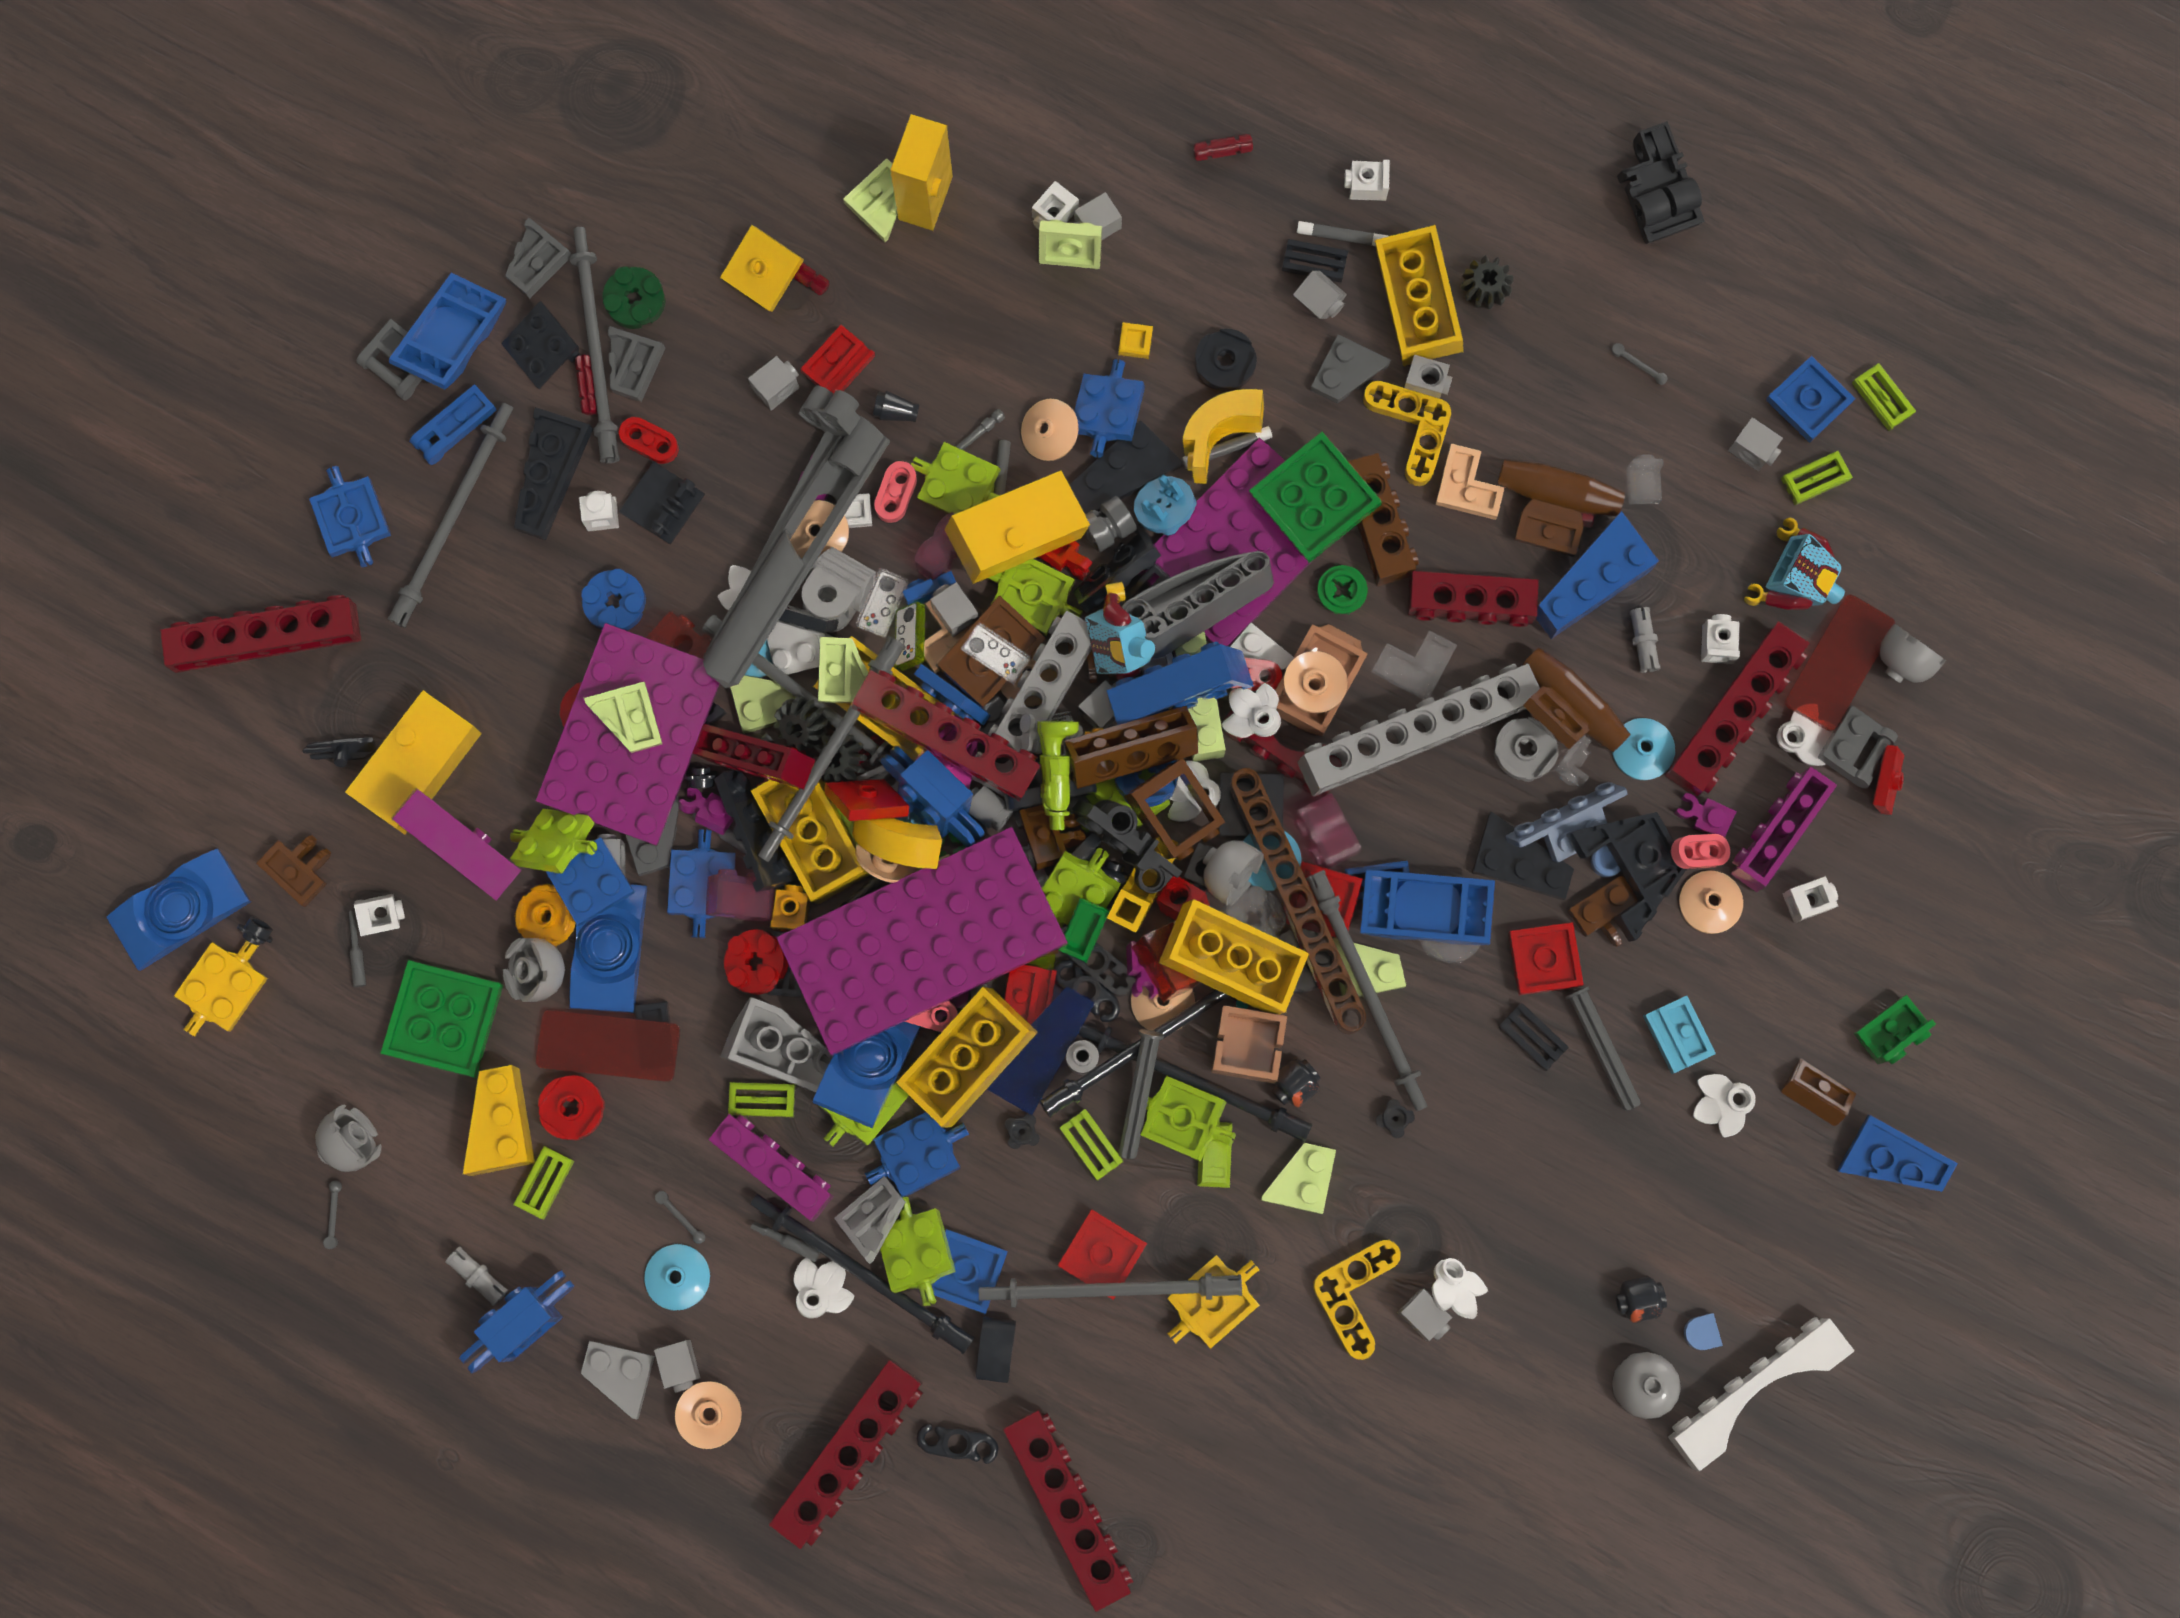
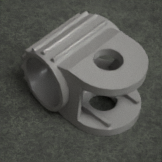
M831 547L817 558L805 577V583L802 588L803 609L817 618L826 620L838 619L839 623L836 631L843 629L850 622L856 611L861 612L871 592L876 572L836 548Z

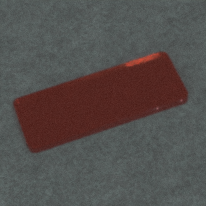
M1851 594L1847 595L1787 696L1785 705L1827 731L1835 730L1880 653L1881 642L1886 633L1895 624V620Z
M548 1010L542 1016L536 1064L539 1068L670 1082L674 1079L680 1027L674 1023Z

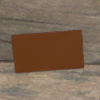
M1803 1059L1798 1061L1781 1090L1782 1094L1833 1126H1837L1848 1115L1856 1096L1855 1092Z

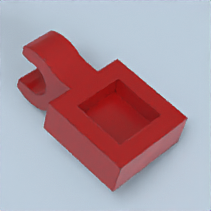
M1076 541L1038 556L1060 572L1067 566L1071 573L1082 581L1090 573L1088 568L1093 563L1087 557L1077 553L1080 544Z

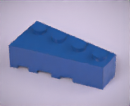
M1622 511L1538 605L1536 619L1551 639L1651 572L1659 562Z
M1212 642L1200 648L1201 652L1192 656L1190 654H1182L1173 658V663L1170 665L1150 667L1144 670V675L1136 679L1134 677H1127L1117 681L1116 687L1106 690L1117 725L1169 711L1170 708L1176 709L1187 706L1189 709L1197 706V699L1199 698L1206 700L1227 696L1226 689L1234 686H1241L1243 690L1253 687L1254 685L1243 652L1219 644V642Z

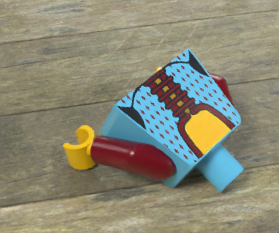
M1794 518L1784 519L1783 525L1790 528L1791 531H1786L1783 528H1778L1777 530L1778 538L1788 541L1766 585L1769 592H1764L1763 588L1758 584H1751L1748 586V590L1756 591L1759 597L1755 599L1745 597L1744 601L1751 606L1758 605L1761 601H1764L1767 606L1784 610H1807L1811 606L1822 605L1826 600L1831 604H1837L1843 598L1845 590L1835 583L1841 572V565L1834 559L1835 556L1828 540L1806 528L1799 529Z
M1123 583L1107 584L1104 608L1086 616L1085 620L1097 673H1117L1116 677L1119 681L1127 677H1136L1141 672V667L1150 662L1155 652V645L1152 641L1146 640V632L1142 620L1128 614L1120 606V602L1125 601Z

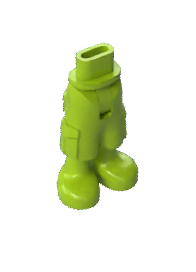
M1037 721V732L1040 737L1042 755H1039L1042 771L1040 796L1045 815L1050 816L1051 830H1064V816L1070 815V811H1067L1070 803V756L1061 755V744L1065 737L1078 732L1079 722Z

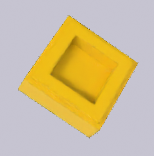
M1123 322L1118 355L1149 359L1153 326Z

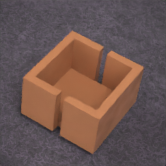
M1223 1005L1217 1038L1223 1039V1041H1217L1211 1073L1268 1083L1277 1082L1282 1051L1275 1050L1274 1052V1048L1280 1049L1283 1046L1287 1016Z

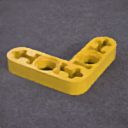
M1383 381L1371 382L1366 387L1363 395V402L1367 409L1418 425L1405 468V477L1414 486L1426 485L1434 473L1450 421V405L1442 399ZM1376 390L1381 391V397L1385 398L1380 399L1379 403L1374 402V396L1370 395L1375 394ZM1392 394L1397 395L1393 402V408L1388 407ZM1409 398L1413 400L1416 408L1409 413L1403 412L1399 408V401ZM1422 403L1426 404V406L1424 408L1425 411L1423 412L1422 417L1417 416L1420 412ZM1435 408L1441 410L1440 414L1442 416L1439 417L1438 421L1433 420V414L1430 413L1434 412ZM1430 435L1434 437L1437 445L1434 449L1426 450L1420 445V438ZM1420 457L1426 458L1423 471L1427 473H1423L1421 477L1415 476L1416 471L1411 468H1417Z
M1390 1240L1374 1243L1321 1272L1313 1282V1289L1346 1352L1354 1359L1363 1360L1369 1358L1375 1350V1340L1349 1292L1394 1268L1399 1263L1401 1257L1400 1249L1396 1243ZM1381 1246L1385 1249H1392L1394 1252L1390 1256L1392 1262L1387 1264L1385 1260L1379 1261L1374 1264L1378 1271L1373 1273L1371 1263L1364 1255L1369 1252L1372 1259L1381 1253L1379 1249ZM1353 1261H1360L1365 1265L1366 1274L1360 1280H1354L1348 1274V1266ZM1324 1277H1327L1328 1280L1335 1279L1337 1285L1333 1287L1336 1296L1339 1297L1343 1293L1346 1300L1338 1301L1329 1308L1326 1302L1333 1299L1328 1292L1322 1293L1319 1287L1323 1285L1322 1279ZM1343 1305L1350 1307L1353 1312V1319L1347 1325H1341L1335 1319L1337 1308ZM1358 1322L1362 1329L1355 1330L1360 1339L1367 1338L1369 1342L1365 1345L1366 1352L1363 1354L1359 1350H1352L1351 1346L1355 1344L1352 1334L1349 1333L1345 1338L1342 1333L1344 1330L1352 1329Z

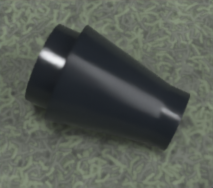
M887 390L885 393L878 391L872 416L880 417L879 420L916 422L919 404L910 402Z

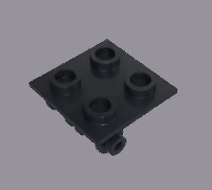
M539 301L501 343L538 389H541L566 360L569 359L570 362H574L575 358L580 356L578 352L579 346L542 301Z
M653 461L619 513L671 545L705 496V493L695 488V484L689 479L685 478L683 480Z

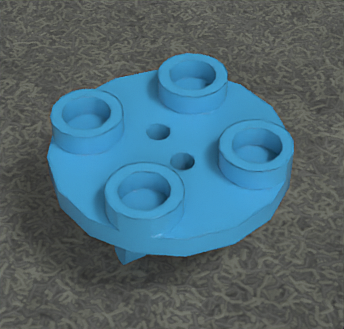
M1163 474L1161 477L1148 482L1139 491L1134 501V512L1138 522L1145 529L1156 533H1163L1164 535H1173L1190 519L1197 501L1190 486L1185 481L1172 476L1167 477Z

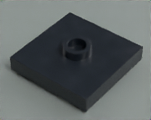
M1220 773L1221 799L1219 801V813L1225 823L1219 826V837L1246 838L1249 832L1230 791L1231 780L1235 773ZM1258 774L1283 828L1284 774ZM1241 778L1236 782L1237 787L1241 791L1248 792L1254 788L1252 781L1247 778ZM1253 807L1249 811L1250 816L1254 820L1261 821L1267 817L1265 810L1261 807Z

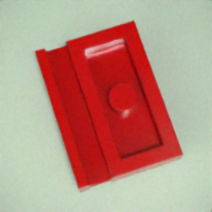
M840 325L800 370L816 386H822L834 394L836 390L844 391L873 360L875 352L868 349L862 341L843 325Z
M1023 965L1009 972L1004 1000L1038 1033L1045 1035L1057 971Z

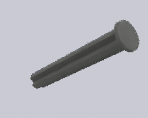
M1588 986L1565 998L1566 1000L1570 999L1623 1110L1629 1111L1639 1106L1641 1101L1587 992L1590 990Z
M1139 1030L1138 1032L1141 1036L1119 1149V1156L1126 1159H1134L1138 1153L1140 1134L1143 1128L1159 1041L1164 1039L1162 1033L1155 1031Z

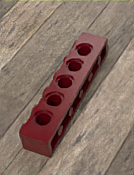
M334 595L328 597L327 601L324 602L300 601L295 604L296 606L289 608L270 606L265 608L264 612L254 614L250 611H240L234 613L233 617L230 618L206 617L202 619L201 623L176 622L171 624V628L160 629L164 664L174 673L359 642L361 641L357 605L349 597ZM323 616H329L328 624L318 628L319 619ZM293 621H298L297 629L287 633V626ZM267 626L265 635L261 638H256V631L260 627ZM230 632H235L234 640L225 644L224 639L226 635ZM204 637L203 645L198 649H193L195 640Z
M1778 621L1767 633L1665 776L1695 797H1698L1703 791L1708 794L1719 780L1715 774L1721 766L1726 769L1736 757L1737 753L1733 749L1740 741L1744 744L1754 732L1755 728L1751 724L1756 717L1762 719L1773 704L1769 702V699L1774 692L1779 695L1790 682V679L1786 676L1792 667L1798 670L1808 656L1804 651L1810 643ZM1769 656L1777 657L1781 661L1782 667H1773L1769 662ZM1751 681H1759L1764 687V693L1754 691ZM1734 705H1740L1746 710V718L1738 717L1735 714ZM1717 729L1724 730L1728 734L1729 741L1727 743L1717 739ZM1698 754H1704L1709 757L1711 761L1709 768L1699 764Z
M870 670L851 703L852 709L922 748L929 750L931 753L1019 802L1022 800L1040 767V764L1035 762L1037 759L1035 755L1021 748L1019 752L1007 746L1009 741L998 734L992 733L991 736H988L979 730L981 726L967 717H964L963 720L951 715L953 710L938 701L934 705L923 699L924 694L916 688L908 685L904 689L895 684L896 678L883 670H879L878 673ZM892 694L899 698L900 705L896 709L890 710L882 705V699L886 695ZM916 710H922L928 715V721L924 725H915L910 720L911 713ZM943 726H951L955 729L957 736L952 741H944L939 737L938 731ZM970 742H980L984 746V754L980 757L969 755L966 746ZM1000 757H1006L1012 762L1013 769L1007 773L999 772L995 767V761Z
M889 1360L770 1522L769 1526L799 1549H802L806 1543L812 1547L823 1532L819 1525L826 1516L832 1519L844 1503L839 1499L846 1488L853 1491L863 1477L859 1470L866 1461L872 1464L884 1448L879 1444L886 1433L893 1436L903 1422L899 1415L906 1406L911 1409L915 1406L923 1394L919 1390L923 1383L895 1361ZM885 1391H892L898 1397V1404L894 1410H886L880 1403L881 1395ZM866 1418L873 1419L878 1425V1432L874 1437H866L861 1432V1423ZM852 1446L857 1450L858 1459L855 1464L848 1465L842 1461L841 1450L843 1447ZM826 1473L833 1474L838 1480V1487L834 1492H827L821 1486V1478ZM811 1501L816 1504L818 1514L815 1519L809 1520L802 1516L801 1505L803 1502Z
M1038 1409L1005 1427L1003 1430L1095 1612L1131 1593L1129 1584L1134 1581L1125 1564L1118 1566L1113 1556L1118 1550L1109 1533L1103 1536L1098 1526V1523L1103 1520L1095 1504L1087 1505L1082 1495L1087 1489L1079 1473L1072 1475L1067 1465L1072 1459L1063 1443L1056 1444L1051 1433L1057 1430L1049 1414L1042 1415ZM1036 1438L1044 1439L1049 1445V1451L1043 1457H1036L1030 1451V1443ZM1052 1468L1059 1469L1064 1474V1481L1058 1487H1051L1045 1481L1046 1472ZM1074 1499L1078 1502L1080 1510L1077 1515L1066 1517L1062 1514L1060 1505L1064 1500ZM1088 1529L1093 1532L1095 1541L1091 1546L1081 1547L1077 1544L1075 1537L1080 1530ZM1105 1560L1109 1563L1111 1569L1106 1577L1098 1578L1092 1574L1091 1566L1095 1561Z

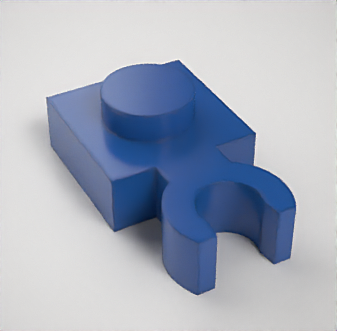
M952 571L944 573L934 580L928 579L924 581L923 579H918L906 586L907 589L902 591L907 606L909 607L913 604H916V607L930 601L934 597L933 593L945 584L951 586L956 583Z

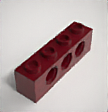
M1413 571L1409 579L1408 615L1415 616V619L1421 621L1434 620V617L1447 618V621L1451 623H1463L1466 619L1478 620V623L1482 625H1495L1499 621L1509 622V625L1512 627H1526L1528 624H1532L1537 617L1539 579ZM1444 593L1447 595L1449 603L1439 604L1434 599V594ZM1475 595L1480 600V605H1469L1465 600V596ZM1506 597L1511 602V607L1507 609L1500 607L1497 604L1496 598Z
M703 724L692 754L713 764L802 790L805 789L815 759L792 748Z

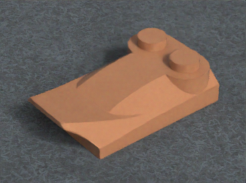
M1312 624L1294 658L1310 651H1320L1333 656L1341 663L1346 672L1348 682L1347 693L1368 653L1363 651L1360 640L1332 625L1327 624L1317 627ZM1284 676L1275 690L1279 698L1276 710L1281 719L1308 733L1319 736L1324 735L1341 704L1340 702L1335 708L1323 713L1303 711L1289 700L1284 689ZM1309 682V687L1312 690L1320 688L1318 682Z

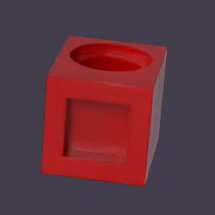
M1173 876L1157 893L1156 900L1160 911L1175 921L1184 904H1174L1177 898L1186 897L1187 900L1184 903L1195 899L1210 906L1206 892L1180 877Z

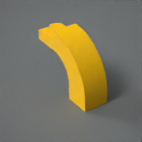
M1241 389L1220 394L1204 403L1190 418L1184 431L1183 445L1185 456H1188L1187 469L1188 471H1193L1194 483L1207 484L1210 453L1214 445L1221 438L1238 432L1262 433L1264 414L1263 390Z
M895 818L854 821L853 838L869 853L905 866L937 869L942 838L937 825L913 824Z
M1156 846L1154 850L1161 856H1163L1159 848ZM1175 858L1168 859L1173 864ZM1134 867L1125 886L1120 890L1107 918L1136 933L1158 892L1148 893L1136 885L1134 880L1136 869ZM1148 869L1144 872L1142 881L1145 886H1152L1157 881V872L1154 869Z

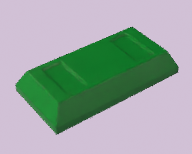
M1080 898L1064 934L1068 944L1058 950L1087 963L1110 910Z

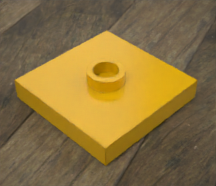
M751 225L720 278L768 311L773 312L804 259L756 226Z

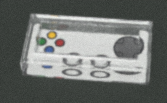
M879 568L856 621V627L885 638L903 598L902 591L906 590L909 579Z
M980 622L977 623L961 648L962 651L1012 684H1015L1032 658Z

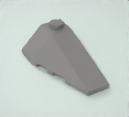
M750 997L732 1025L720 1057L817 1092L834 1055L831 1056L829 1050L815 1039L805 1028L797 1024L781 1008Z

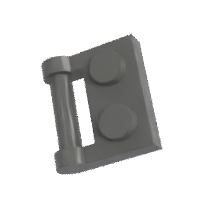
M390 319L359 354L356 363L363 369H370L394 388L396 395L403 400H407L412 396L416 386L423 379L409 373L402 380L376 359L380 351L390 358L408 333Z
M1852 705L1844 712L1817 758L1858 787L1866 789L1873 781L1872 774L1884 755L1885 747L1887 745H1894L1898 735L1895 731L1881 726ZM1872 736L1878 741L1859 770L1853 765L1868 739Z

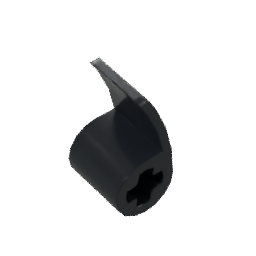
M984 1316L977 1362V1379L1008 1383L1016 1329L1015 1320Z

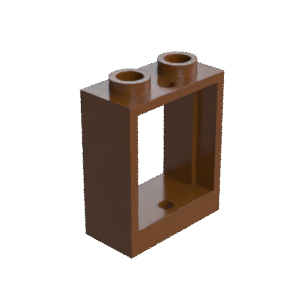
M1183 758L1173 761L1124 795L1152 838L1159 841L1157 847L1167 860L1176 857L1180 861L1194 851L1192 845L1201 839L1204 843L1211 840L1220 833L1218 827L1225 823ZM1180 776L1209 822L1175 845L1145 800Z

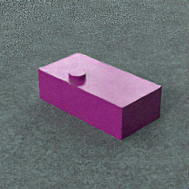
M417 788L413 790L391 817L392 820L496 901L521 871L489 845L492 839L479 828L472 832Z

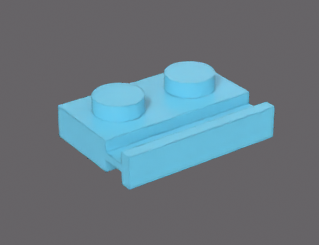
M1684 996L1643 1016L1671 1074L1716 1054L1688 996Z

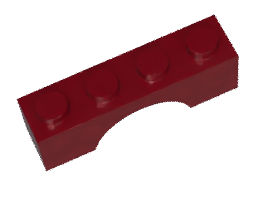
M1231 709L1230 712L1227 714V716L1225 717L1224 721H1225L1228 717H1230L1232 714H1234V712L1232 711V709ZM1268 716L1262 717V718L1259 720V723H1261V724L1267 723L1268 720H1269V717H1268ZM1225 731V734L1238 743L1242 740L1252 747L1250 751L1261 760L1266 761L1268 758L1277 764L1276 769L1281 774H1284L1285 777L1292 779L1294 776L1304 783L1302 787L1311 794L1297 763L1305 754L1304 752L1293 751L1282 746L1275 739L1274 735L1261 737L1252 734L1246 738H1239ZM1329 756L1333 766L1342 767V762L1337 756ZM1331 790L1321 793L1320 795L1326 798V796L1329 794Z

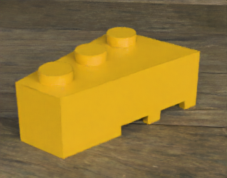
M513 1065L479 1071L463 1175L475 1176L534 1164L535 1159L520 1069Z

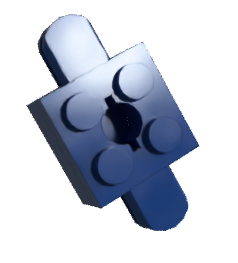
M895 746L890 750V755L886 754L881 759L883 767L899 782L897 793L909 805V813L914 812L921 819V824L937 825L942 839L951 832L966 848L974 845L975 839L979 840L985 835L982 827L969 815L973 793L929 750L924 752L914 762L900 747Z
M562 1270L554 1274L539 1288L524 1287L521 1289L520 1286L504 1298L506 1304L497 1311L495 1309L490 1310L478 1321L481 1326L474 1333L478 1336L479 1340L459 1357L464 1364L487 1347V1350L468 1366L467 1369L471 1374L481 1369L493 1357L498 1362L514 1361L563 1318L554 1305L574 1288V1284L568 1281L550 1296L546 1297L550 1291L565 1279L566 1275Z

